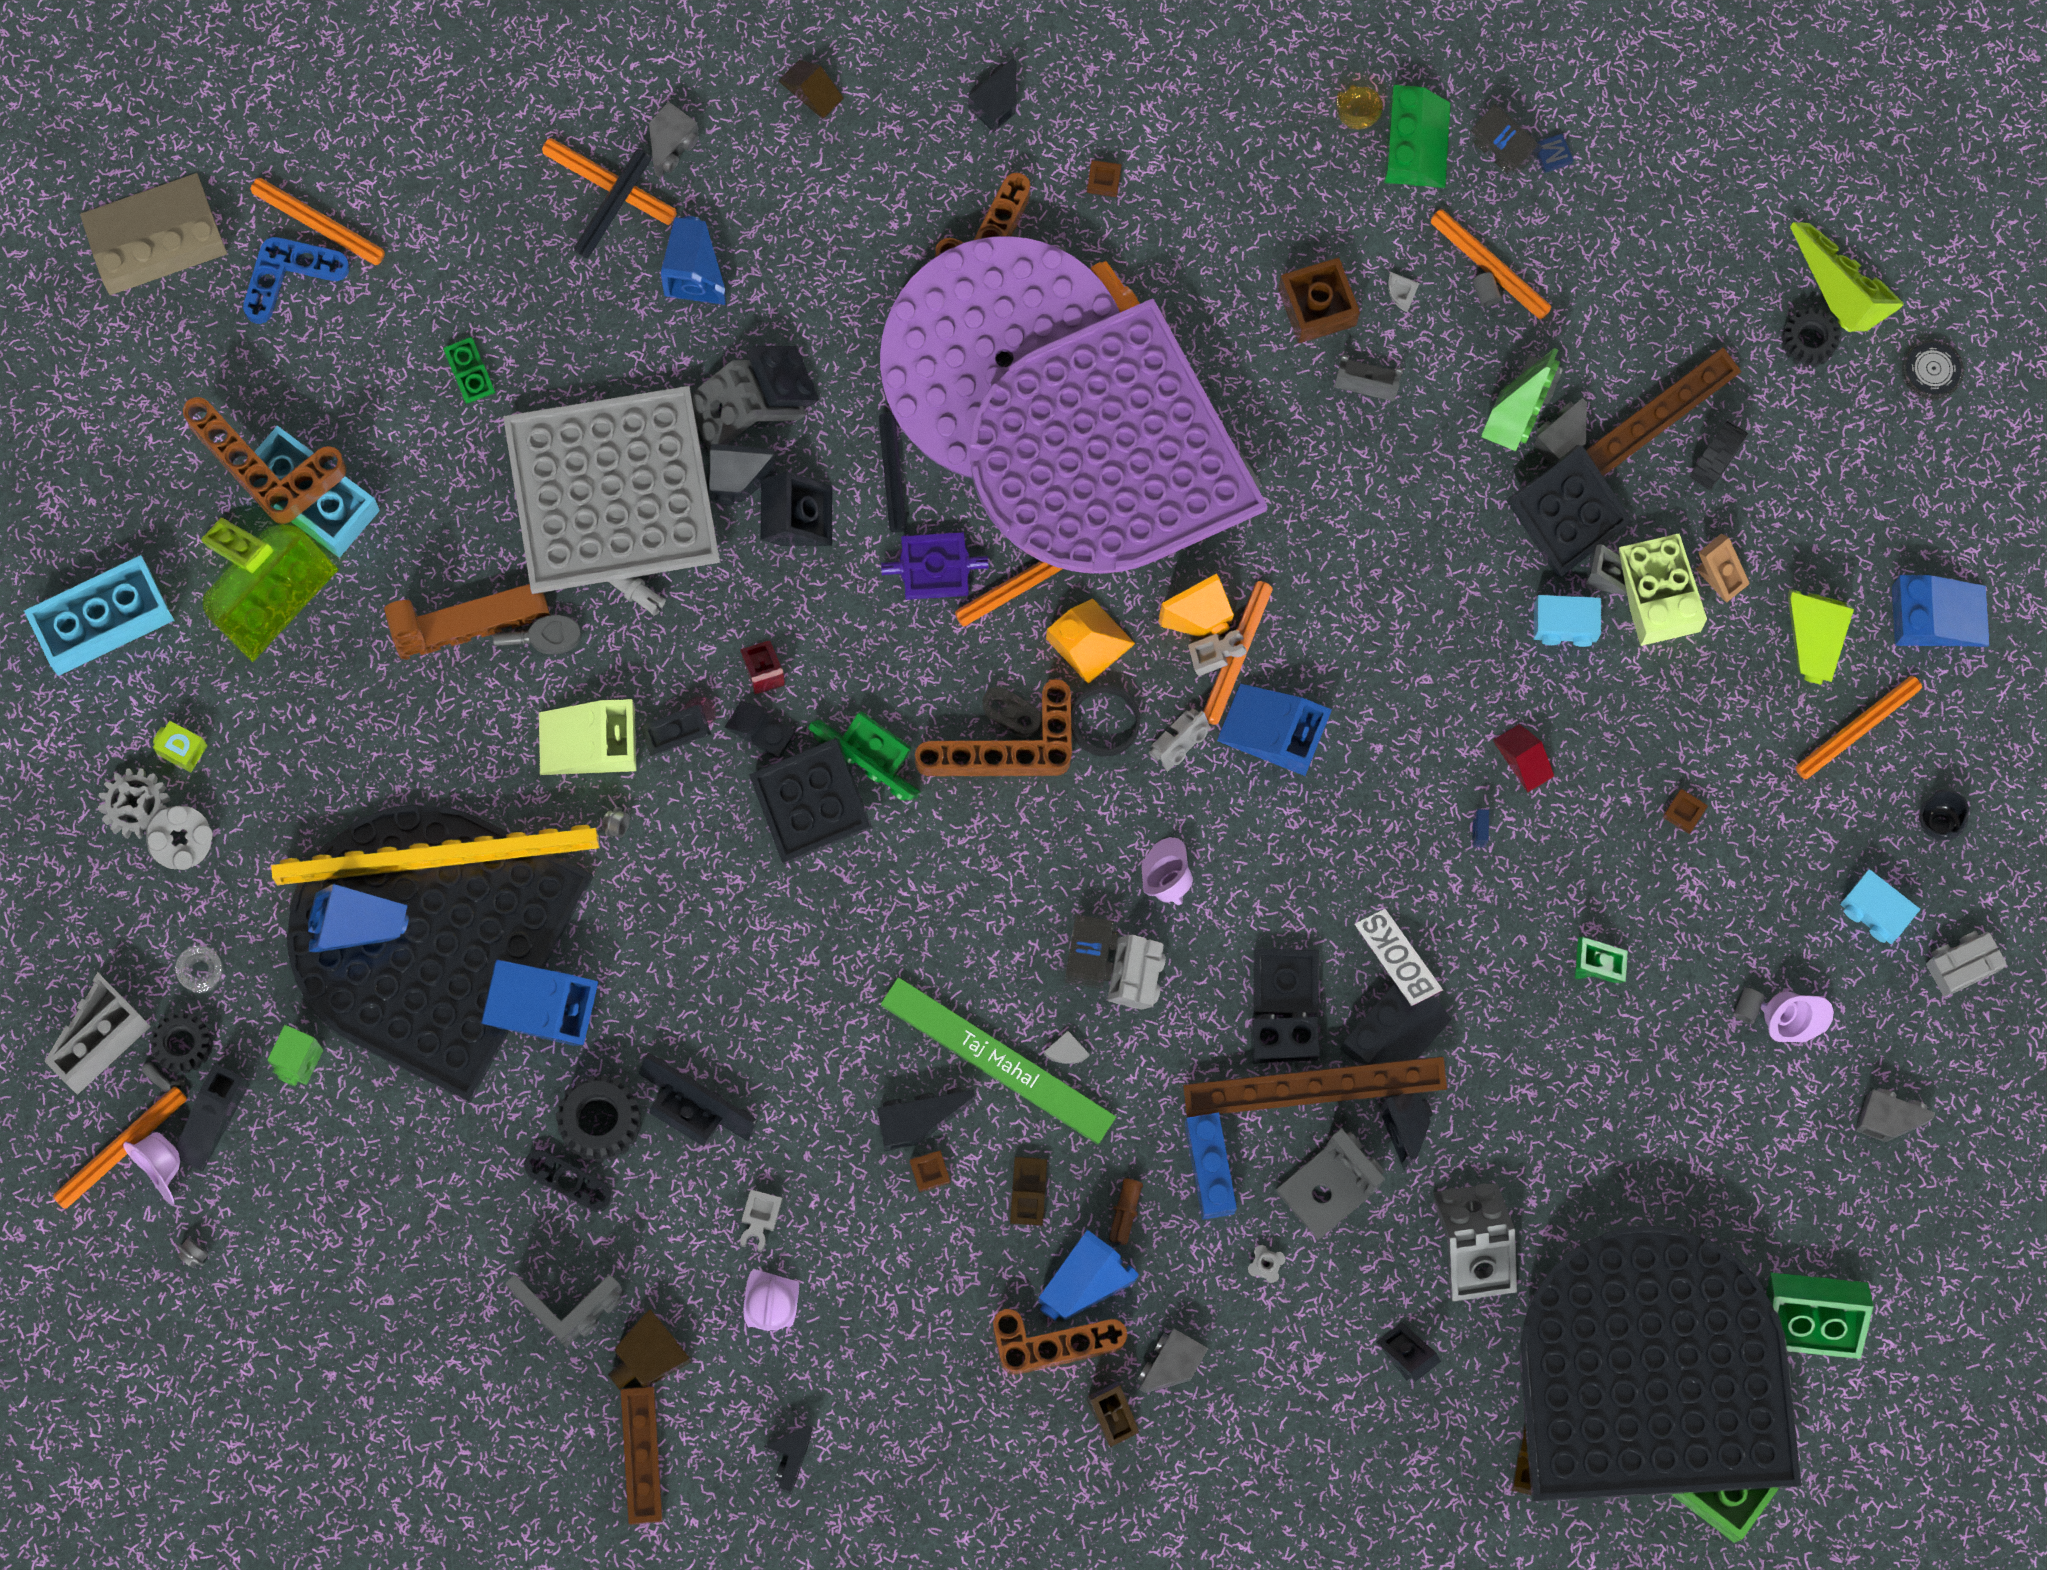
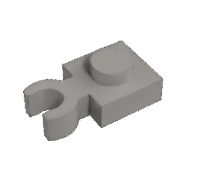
M1239 630L1229 632L1223 640H1221L1218 634H1214L1188 645L1194 670L1198 676L1227 666L1226 657H1241L1247 653L1243 644L1234 646L1237 641L1244 639Z
M750 1190L742 1217V1223L748 1224L750 1227L741 1236V1247H746L747 1240L754 1236L759 1239L757 1250L760 1252L764 1250L766 1239L763 1232L764 1229L774 1231L783 1201L781 1197Z

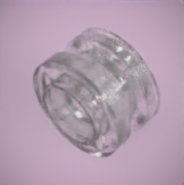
M193 946L183 951L178 957L175 967L179 982L193 993L212 991L219 985L224 974L223 963L219 956L212 949L205 946ZM197 962H205L209 967L208 973L202 978H195L191 974V968Z

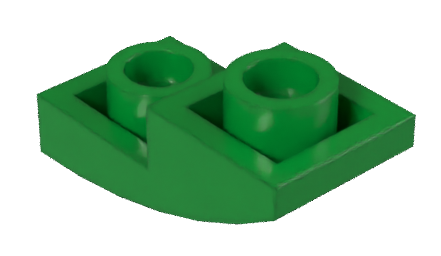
M472 337L443 348L466 405L495 394Z

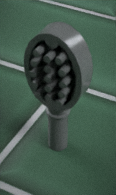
M561 615L540 618L532 624L529 631L521 630L519 632L493 634L494 646L525 645L531 643L537 651L550 655L566 653L574 649L581 640V631L577 622Z

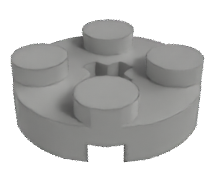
M174 805L159 810L150 819L146 828V843L150 855L156 862L170 869L186 870L196 866L206 857L211 847L213 833L208 821L199 811L188 806ZM184 829L186 831L184 836L187 839L184 845L178 843L174 846L172 844L174 838L170 835L173 830L180 832Z

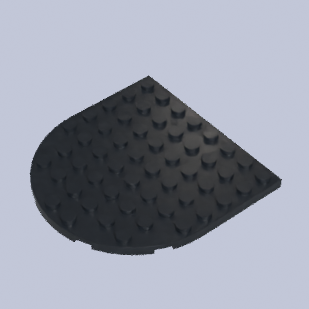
M418 804L384 809L348 825L347 829L337 835L331 842L328 841L315 856L331 855L332 858L345 857V853L350 851H363L364 854L377 853L378 849L384 847H394L397 851L407 850L409 846L419 843L428 844L429 847L442 846V842L447 840H460L461 843L474 842L475 838L481 836L503 839L510 833L481 818L450 807L418 806ZM553 854L298 883L290 905L287 947L291 969L299 989L313 1011L340 1037L471 1103L510 1031L481 1024L495 961L501 960L544 969L594 877L593 874ZM335 884L408 905L405 914L409 916L406 931L404 934H400V937L391 941L316 953L309 951L310 939L315 940L314 933L308 932V922L315 894Z
M1634 1226L1609 1231L1587 1241L1567 1254L1548 1273L1531 1300L1525 1316L1520 1341V1373L1532 1502L1802 1486L1784 1331L1779 1315L1764 1292L1763 1285L1737 1257L1713 1241L1683 1232L1681 1229L1664 1226Z

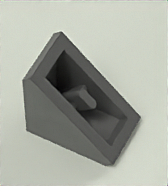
M1602 544L1596 545L1590 557L1585 587L1627 596L1620 556Z

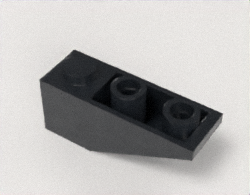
M214 1063L197 1095L177 1144L176 1150L179 1153L180 1161L203 1172L250 1086L243 1076Z
M956 1087L947 1090V1095L934 1097V1093H925L915 1096V1101L902 1103L901 1099H894L882 1103L883 1107L877 1108L884 1150L890 1151L918 1145L972 1104L975 1100L974 1089L966 1091V1087Z

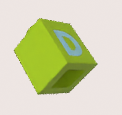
M170 720L165 728L161 727L153 740L155 744L153 749L158 756L190 773L207 748V744L202 737Z

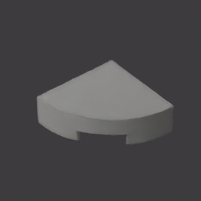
M1391 272L1388 280L1390 297L1394 299L1393 302H1396L1400 309L1408 312L1419 283Z
M1069 1031L1044 1051V1055L1052 1061L1064 1064L1079 1063L1090 1056Z

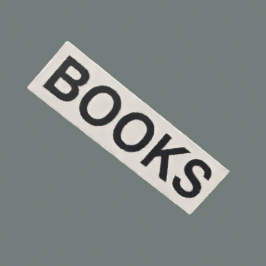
M1386 909L1355 923L1359 932L1411 1006L1443 991Z

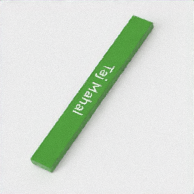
M898 977L881 1002V1006L1097 1145L1100 1144L1115 1121V1115Z

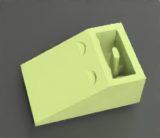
M1680 533L1619 547L1630 612L1640 645L1643 646L1701 632L1707 618Z
M600 700L539 712L540 775L636 771L635 708L633 700Z

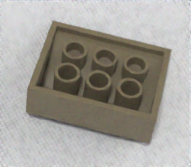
M197 173L80 214L93 257L109 295L227 254Z

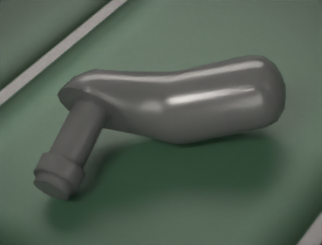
M146 1062L141 1068L142 1072L154 1084L166 1092L175 1086L181 1087L185 1085L184 1078L169 1082L151 1062Z

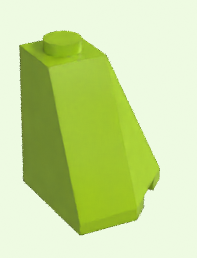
M1789 589L1788 602L1798 671L1801 674H1805L1804 680L1822 685L1823 680L1832 682L1854 609L1846 602L1812 593L1806 596L1801 594L1800 591Z

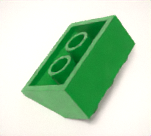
M1393 85L1389 104L1384 183L1445 188L1450 102L1424 87Z
M1770 1272L1766 1295L1779 1315L1785 1335L1787 1351L1861 1359L1874 1307L1868 1282Z

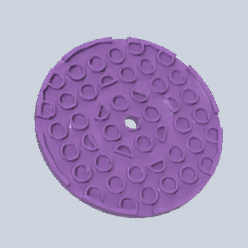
M1008 236L977 239L945 251L923 266L902 289L888 315L881 341L880 370L889 407L902 431L923 454L952 472L972 478L970 443L977 412L991 386L994 383L996 384L1009 371L1010 367H1000L995 361L997 355L1001 351L1010 353L1014 358L1011 364L1013 365L1022 357L1040 347L1120 313L1108 289L1086 265L1067 252L1047 243L1028 238Z

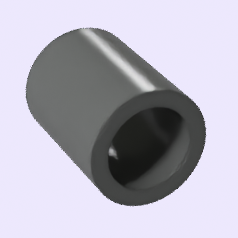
M1491 272L1480 274L1472 280L1482 307L1496 304L1502 300Z
M1744 988L1733 1016L1746 1023L1754 1024L1765 996L1754 989Z

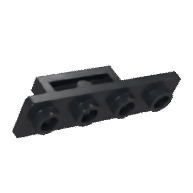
M647 1053L643 1059L639 1075L663 1089L662 1093L652 1104L649 1111L650 1114L703 1147L720 1125L744 1140H750L756 1127L757 1119L752 1117L749 1112L739 1109L726 1101L720 1094L712 1092L697 1083L691 1076L684 1075L669 1066L665 1060Z

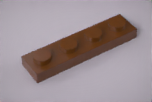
M655 1388L621 1389L628 1524L663 1522Z

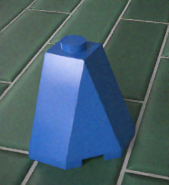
M693 216L675 217L661 269L664 296L726 305L725 287L706 222Z
M335 884L322 889L315 894L308 922V932L314 933L315 940L310 939L309 951L316 953L396 939L406 931L409 916L405 914L408 905Z
M1087 1230L1039 1296L1038 1302L1042 1305L1040 1311L1053 1321H1056L1058 1317L1066 1321L1131 1286L1138 1279L1139 1274L1129 1265L1126 1269L1122 1267L1123 1261L1120 1259L1121 1256Z

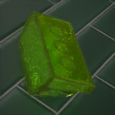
M281 524L266 528L257 538L267 543L274 551L252 574L233 563L203 595V610L208 619L252 662L257 659L339 570L305 532L296 526Z

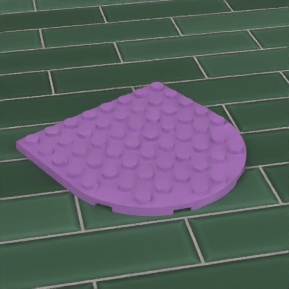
M1153 298L1040 347L1022 357L1009 367V371L996 384L994 383L991 386L975 418L970 443V464L975 489L983 508L1000 532L1014 545L1034 558L1058 568L1083 573H1114L1139 568L1267 511L1268 506Z

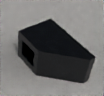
M1013 58L1005 65L1003 63L999 64L985 83L982 84L980 82L976 84L969 92L968 109L993 133L1016 112L1017 62Z

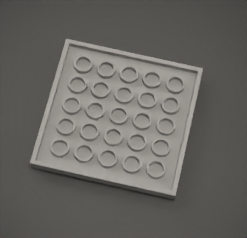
M689 386L503 416L532 594L720 563Z

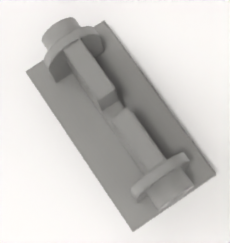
M1194 708L1190 711L1186 710L1170 726L1177 735L1174 737L1165 731L1151 745L1150 756L1156 761L1160 759L1167 772L1174 765L1180 764L1184 760L1186 753L1196 743L1202 742L1207 736L1211 727L1203 711L1199 713Z

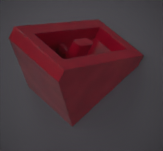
M770 640L740 649L755 695L785 686L784 673Z
M1520 724L1493 740L1527 793L1554 777L1542 741Z

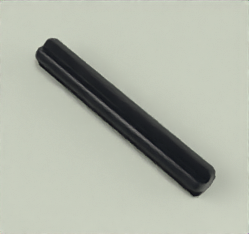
M639 148L635 150L574 246L575 252L582 257H590L648 166L651 156L647 152Z
M883 413L879 415L889 530L897 533L906 530L897 427L893 413Z

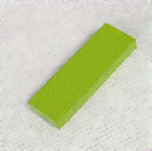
M220 518L201 539L208 548L252 574L274 551L264 541L224 518Z

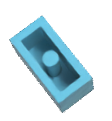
M1537 596L1534 603V640H1542V644L1558 645L1561 641H1573V645L1579 647L1591 646L1592 642H1597L1601 635V598Z
M1870 869L1861 877L1840 904L1845 908L1844 913L1855 922L1862 921L1871 928L1869 932L1875 939L1883 943L1887 941L1890 944L1900 936L1920 911L1919 907Z

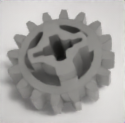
M128 768L126 769V776L123 778L118 773L114 774L116 780L114 784L107 781L104 783L108 792L99 793V798L105 804L99 805L98 810L106 814L102 820L106 825L112 824L110 829L113 833L117 834L122 829V835L128 839L131 833L135 832L136 836L140 839L150 819L159 810L166 808L163 804L169 802L170 797L168 794L163 793L166 787L163 782L157 783L158 778L154 773L146 778L144 769L140 768L137 775H134L131 769ZM139 784L144 786L136 788L131 787L130 785ZM119 793L118 801L114 803L115 798ZM133 798H135L138 803V806L135 808H133L130 803V800ZM155 802L152 812L148 815L150 805ZM128 818L138 820V822L128 823L124 821Z

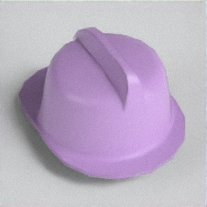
M1169 837L1157 842L1142 861V879L1145 894L1155 896L1163 902L1173 901L1176 905L1183 903V895L1192 886L1193 877L1188 867L1186 847L1180 839Z
M1784 991L1775 995L1769 1003L1761 1004L1765 1022L1769 1026V1034L1778 1042H1807L1826 1032L1833 1020L1834 1011L1832 1004L1826 998L1819 996H1805Z
M158 1132L152 1133L135 1145L125 1142L123 1144L124 1149L131 1159L147 1173L163 1198L170 1205H173L174 1199L168 1185L178 1172L180 1166L179 1153L176 1148Z
M753 1269L747 1280L744 1300V1320L747 1326L767 1331L791 1327L797 1311L799 1282Z

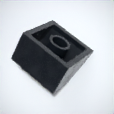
M788 471L761 480L760 540L779 546H832V486Z

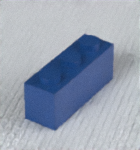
M1219 1112L1186 1118L1184 1125L1202 1220L1234 1215L1237 1206Z

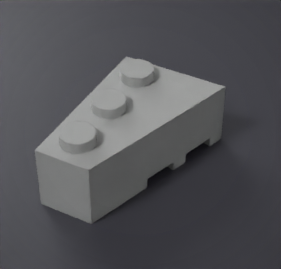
M98 972L93 979L94 985L85 1000L81 999L77 1008L79 1010L69 1027L65 1026L45 1060V1063L77 1095L151 1027Z

